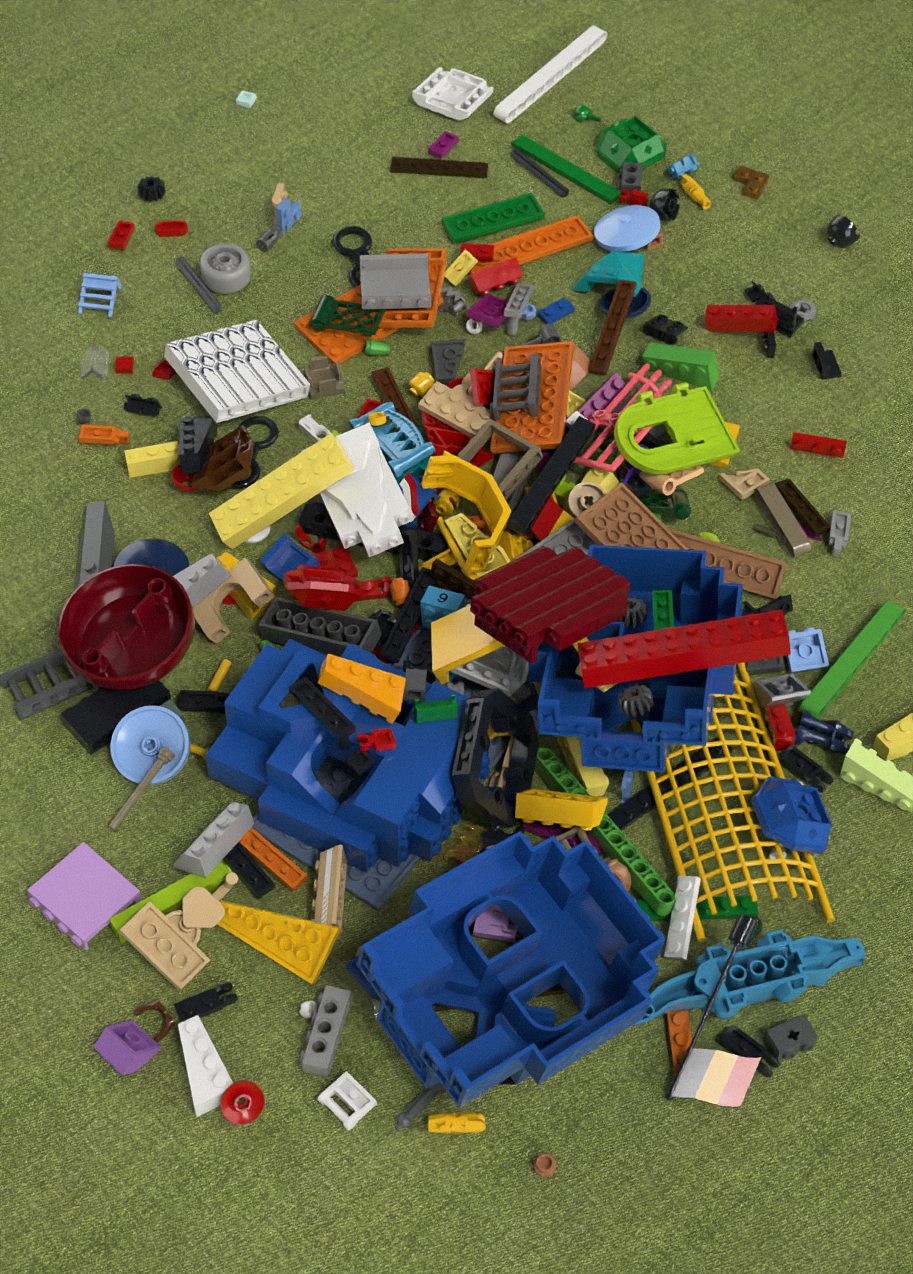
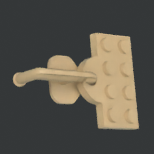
M500 351L492 357L484 367V370L494 371L493 367L496 365V360L499 357L502 362L503 355ZM470 372L462 380V384L456 385L453 389L436 381L418 403V409L470 438L474 437L482 425L489 419L493 421L495 419V415L491 413V410L481 405H474Z
M233 872L227 874L226 881L212 895L203 887L193 888L182 900V911H172L166 916L149 901L119 930V933L175 988L181 991L210 962V959L196 946L200 939L201 928H213L222 920L225 915V909L219 901L237 883L238 876Z

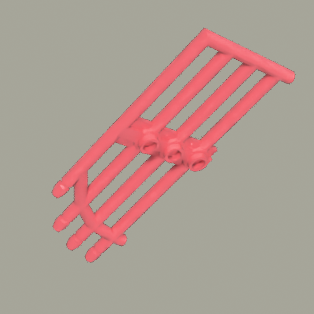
M647 363L636 374L630 372L628 378L631 380L604 410H597L591 416L589 421L596 424L594 431L598 427L606 428L581 457H577L573 463L614 473L625 460L620 453L611 465L604 463L617 448L615 439L596 461L589 458L611 432L614 431L615 424L622 412L630 405L637 403L635 398L639 393L647 392L651 389L654 393L653 399L663 397V393L672 383L671 379H667L658 388L655 382L662 375V371L657 370L649 379L643 377L650 368V365ZM638 382L644 384L619 414H611ZM652 427L638 429L634 432V434H637L634 437L637 444Z

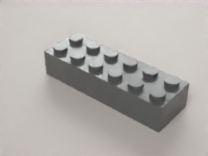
M279 597L274 598L258 625L264 640L285 645L291 639L322 654L328 655L329 653L341 657L349 644L372 653L382 635L378 621L375 619L336 610L303 607L300 602Z

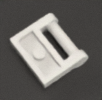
M347 1071L324 1090L317 1099L322 1105L325 1104L343 1122V1126L347 1130H351L363 1116L377 1105V1101ZM334 1094L354 1112L351 1116L331 1098Z

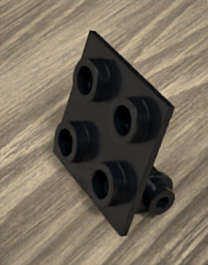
M660 314L645 323L647 326L644 331L647 332V335L656 337V339H659L661 336V341L664 340V342L670 345H676L678 341L676 337L687 330L688 327L684 326L680 321H672L666 315Z

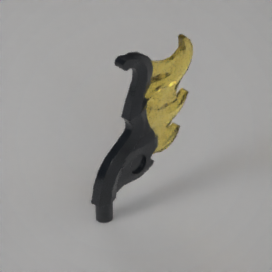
M470 825L466 830L473 833L457 835L455 840H461L462 843L448 847L444 851L443 859L447 862L449 858H454L463 864L519 831L524 834L525 829L518 827L515 833L508 834L499 828L494 829L492 826H488L486 831L479 825Z

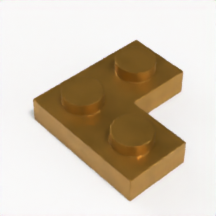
M739 165L733 180L746 184L742 195L758 200L769 181L770 175Z

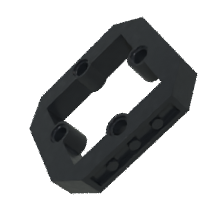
M499 688L481 690L467 699L452 771L459 803L494 829L512 828L522 820L521 818H515L516 795L519 792L531 789L539 747L532 715ZM490 718L491 727L495 733L508 732L514 737L509 767L505 771L506 783L504 791L499 786L486 787L478 781L483 753L487 752L490 747V738L487 734Z

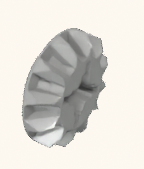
M797 300L789 307L791 309L794 306L798 307L797 315L803 317L804 322L807 320L812 321L813 317L816 316V307L809 301Z

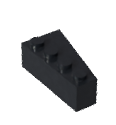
M187 416L179 419V456L182 474L201 472L206 461V455L210 452V446L214 443V437H217L218 434L217 424L211 416Z

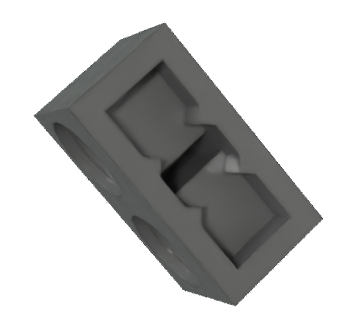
M623 163V169L619 171V178L622 180L618 182V189L621 192L622 189L630 192L633 189L641 191L643 164Z

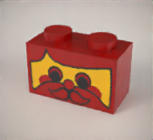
M785 704L767 706L764 712V720L775 751H785L790 745L794 746L796 738Z

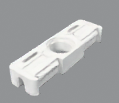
M307 415L298 421L299 429L315 443L323 439L318 438L317 435L324 434L327 436L331 433L322 424L319 425L313 420L311 415Z

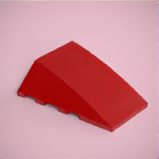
M422 411L421 417L428 441L433 444L436 450L434 455L443 456L445 450L457 457L458 453L466 447L471 438ZM483 445L469 463L480 467L492 460L495 455L492 452L487 453L485 451L486 447Z

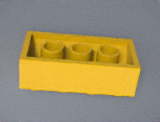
M531 788L517 793L515 818H521L522 822L533 823L534 820L541 821L543 825L559 823L564 828H572L575 825L580 826L581 830H592L593 827L600 825L608 798Z

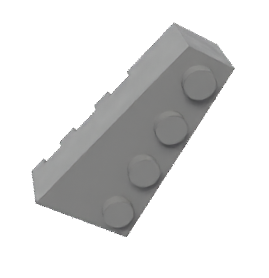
M211 553L173 577L184 587L192 606L195 607L231 575L226 566Z

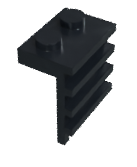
M768 292L766 294L764 304L775 305L778 317L776 331L791 338L804 323V318L797 315L798 307L794 306L791 309L773 300L771 293Z

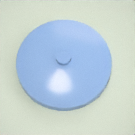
M641 205L624 206L604 215L597 222L594 234L598 245L603 249L626 252L650 243L658 235L661 224L656 211L649 207Z
M144 706L128 713L116 726L111 738V756L116 768L123 776L134 783L140 784L158 760V751L161 747L168 748L175 754V757L171 762L162 766L149 784L158 785L172 779L182 770L189 757L191 740L185 723L174 712L161 706Z

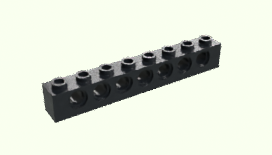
M306 504L299 519V525L302 526L304 533L320 535L323 538L341 542L326 508ZM402 525L398 527L400 533L409 530L417 531L418 559L428 561L448 548V544L441 534ZM362 542L356 544L361 547L364 546ZM399 545L386 550V552L399 555Z

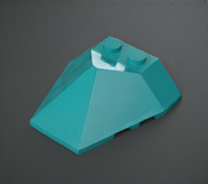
M610 252L592 265L578 279L573 287V291L589 292L595 282L618 284L619 279L636 282L637 286L633 297H636L642 288L644 254Z

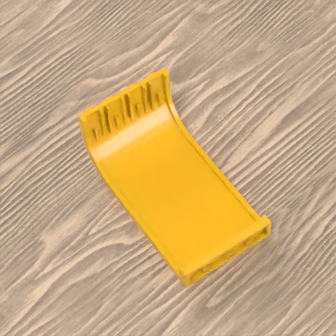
M471 604L431 622L432 672L442 685L449 682L450 670L504 646L474 625L475 614L470 612ZM585 637V638H583V639L577 641L576 643L572 644V645L574 646V648L576 649V651L578 652V654H579L578 643H583V642L588 641V638H587V637Z

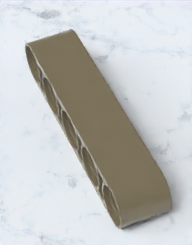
M772 482L756 488L755 495L776 532H778V535L780 534V538L790 555L794 558L810 552L811 544L775 484Z

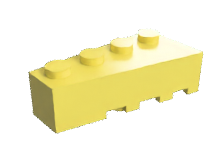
M913 713L876 735L872 749L884 761L908 755L909 752L913 751Z

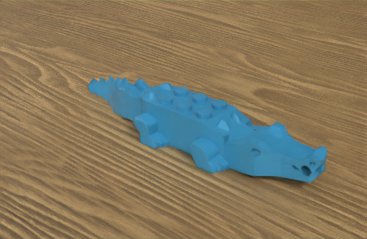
M782 929L768 932L757 941L756 948L735 953L710 1012L716 1013L719 1018L725 1019L735 1016L739 1009L748 1005L776 998L783 1003L790 1002L805 992L807 985H816L817 987L826 985L830 978L840 970L852 966H861L866 957V952L858 938L832 940L814 935L792 941L791 937L784 933ZM724 944L707 947L705 953L696 959L698 970L674 977L658 986L650 994L652 1002L643 1019L632 1026L646 1023L671 1011L702 1008L705 1011L731 954V950L728 947H724Z

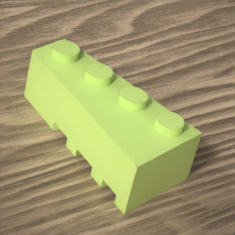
M856 738L845 756L839 777L848 783L861 787L866 792L879 796L884 801H889L899 806V808L913 813V776L905 770L900 772L893 762L882 760L876 756L877 752L872 748L867 750L861 746L862 742Z

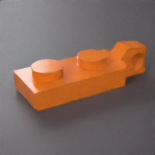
M81 425L78 440L79 443L129 444L130 434L129 431L117 429V426Z

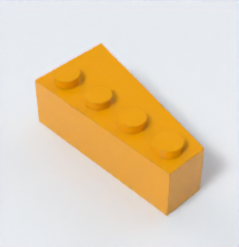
M328 653L320 668L319 684L340 696L344 694L352 700L351 702L357 705L359 703L369 708V712L376 716L380 714L387 718L386 721L393 724L400 713L406 678Z

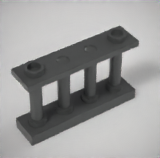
M532 353L531 361H528V363L503 366L501 358H497L496 365L493 367L495 371L493 403H490V410L495 415L496 421L500 420V411L526 408L530 411L531 417L538 416L542 370L539 354ZM527 370L530 372L527 376L503 378L504 373ZM529 384V386L523 389L502 391L504 385ZM526 395L528 397L525 401L501 404L502 398Z
M61 648L0 675L2 688L11 687L18 700V703H15V708L20 720L93 689L92 683L77 674L68 663ZM63 663L73 677L65 682H61L54 667ZM47 671L55 685L47 690H43L36 675ZM29 679L37 694L26 699L18 683Z

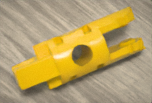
M443 1113L428 1116L429 1132L468 1133L486 1130L485 1115L483 1113Z

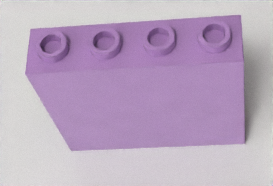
M84 842L27 890L29 903L35 909L39 908L42 910V914L48 921L51 922L53 920L61 933H67L71 936L72 942L77 947L82 946L86 951L89 949L87 942L110 923L109 918L122 912L131 903L135 905L142 901L140 890Z

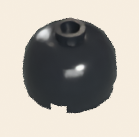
M670 188L660 189L650 200V208L656 211L661 221L671 222V219H676L680 209V204H677V199H680L677 190Z
M837 214L827 226L828 241L833 246L837 245L845 248L854 244L860 238V234H856V226L847 217L843 216L841 218L839 217L840 214Z

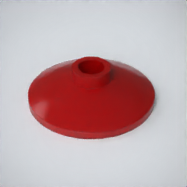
M238 1081L230 1085L221 1098V1111L228 1121L238 1125L254 1121L259 1117L264 1108L265 1097L263 1091L257 1084L251 1081ZM240 1097H244L243 1102H237Z

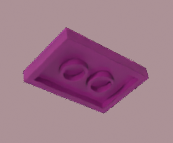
M486 294L468 309L467 317L477 322L486 323L490 327L498 328L508 319L507 316H504V310L508 301Z

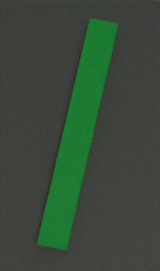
M523 134L512 142V147L609 204H613L619 198V194H622L621 191Z

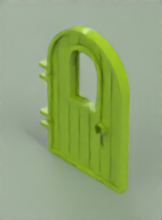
M687 382L675 384L671 388V395L653 399L652 391L639 393L635 398L637 403L630 405L622 412L614 428L615 442L622 456L637 469L650 474L664 475L737 456L740 449L707 387L689 390ZM664 424L673 441V444L645 449L636 443L634 432L638 429Z

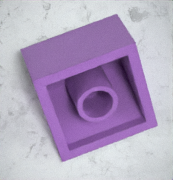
M133 1020L105 1027L94 1048L100 1053L102 1058L114 1066L118 1073L127 1075L137 1072L160 1051L161 1046Z

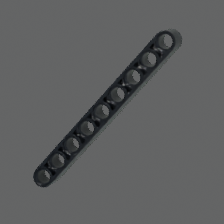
M580 416L577 418L513 513L507 528L523 536L527 534L548 499L552 496L591 437L596 426L595 423Z

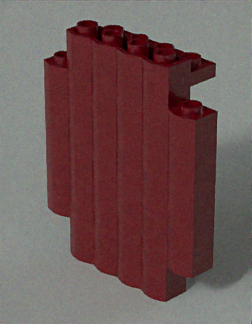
M542 546L476 578L474 583L475 596L471 597L470 612L475 614V626L532 664L537 661L540 643L545 641L558 651H561L626 616L629 604L626 598L629 597L631 583L624 576L615 574L610 567L601 565L595 558L587 556L579 548L572 547L556 555L550 548Z

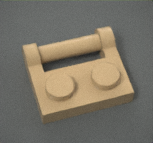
M283 183L277 184L272 199V205L275 210L274 226L277 225L276 207L285 198L287 199V191H285V184Z

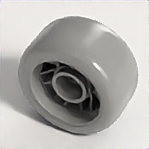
M228 243L214 245L208 248L200 258L201 279L212 292L218 294L236 293L245 288L250 281V258L246 251L237 245Z

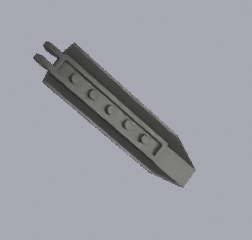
M105 500L87 503L79 538L74 591L93 575L112 568L115 533Z

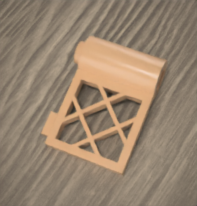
M695 466L664 475L641 471L639 477L651 489L664 495H671L677 485L703 473L704 469L701 466Z

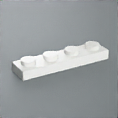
M678 876L664 957L667 959L687 960L701 880L697 876Z

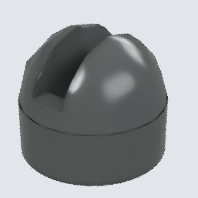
M81 408L77 411L79 423L84 424L90 421V410Z

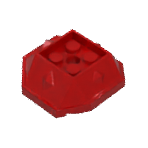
M300 565L296 570L285 573L283 578L287 590H291V597L298 599L300 604L307 608L346 611L359 597H364L365 591L358 580L344 575L345 572L339 568Z

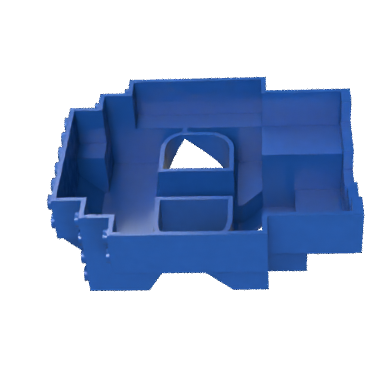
M590 545L588 556L598 560L601 565L610 567L615 574L624 576L631 583L629 598L636 596L637 600H643L647 607L646 621L642 622V626L635 625V628L632 626L626 628L625 622L615 621L587 636L588 641L654 631L652 590H672L674 627L742 616L743 584L724 583V567L707 566V551ZM544 641L539 644L537 661L532 664L529 663L530 682L542 683L538 700L539 734L581 737L582 766L664 772L666 757H669L670 743L706 746L709 723H712L715 694L733 695L736 664L682 672L671 676H658L621 682L606 692H602L597 687L584 688L583 678L575 673L580 663V658L572 653L573 645L558 651ZM637 683L639 686L645 684L652 692L654 706L650 708V712H644L643 716L637 715L634 718L631 715L627 717L620 710L618 695L622 693V689H628L629 685L632 687ZM632 719L643 726V733L612 731Z
M291 639L288 640L282 650L266 644L224 702L227 726L206 754L209 777L257 799L260 822L322 852L337 845H343L347 864L366 873L370 867L376 865L378 858L397 867L400 866L402 861L405 862L408 859L410 853L431 862L434 855L438 856L440 853L442 842L444 840L447 841L450 837L452 826L458 824L463 809H467L459 803L452 771L466 702L470 697L439 683L433 682L430 684L426 682L424 702L448 700L451 694L456 695L455 702L457 701L458 703L457 719L416 723L413 707L414 701H405L403 693L401 705L411 711L402 725L396 722L391 724L386 721L387 718L379 714L376 716L369 712L370 710L362 707V704L359 703L357 705L351 702L352 700L344 694L340 696L318 683L320 668L327 655ZM349 644L341 655V658L404 678L406 677L405 672L381 662L374 654L352 644ZM307 677L356 726V732L349 736V749L340 750L337 745V739L302 704L287 708L280 707L290 692V686ZM391 728L396 741V748L375 752L374 747L366 751L375 760V765L365 771L369 775L356 792L346 801L339 804L315 778V774L324 760L330 755L346 763L345 759L364 743H357L358 735L367 734L370 736L372 730ZM489 750L483 753L478 778L479 782L482 779H486L490 768H488L490 757H488Z
M519 831L415 890L409 910L413 916L363 944L357 966L382 1000L376 1018L425 1088L428 1089L440 1081L460 1108L510 1076L516 1085L530 1076L539 1085L642 1020L652 1002L648 990L659 971L654 960H656L666 940L663 933L652 924L649 915L641 910L637 905L636 899L626 891L622 881L614 876L610 866L603 862L595 847L591 846L587 840L566 852L564 845L557 841L554 836L533 847L530 839ZM494 903L512 920L525 939L488 960L472 939L468 927ZM560 983L580 1013L556 1027H545L538 1024L522 1005ZM438 1004L477 1013L478 1023L475 1039L460 1047L433 1010L432 1005Z

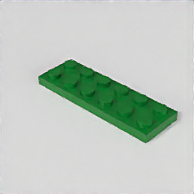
M528 193L441 217V223L455 244L544 219L545 213L533 193Z

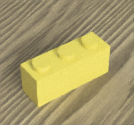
M178 441L124 450L129 478L172 471L181 464Z

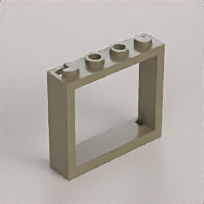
M489 419L482 425L479 432L470 439L466 447L458 453L457 457L469 463L494 433L527 451L498 485L505 500H507L540 462L543 455L539 446Z

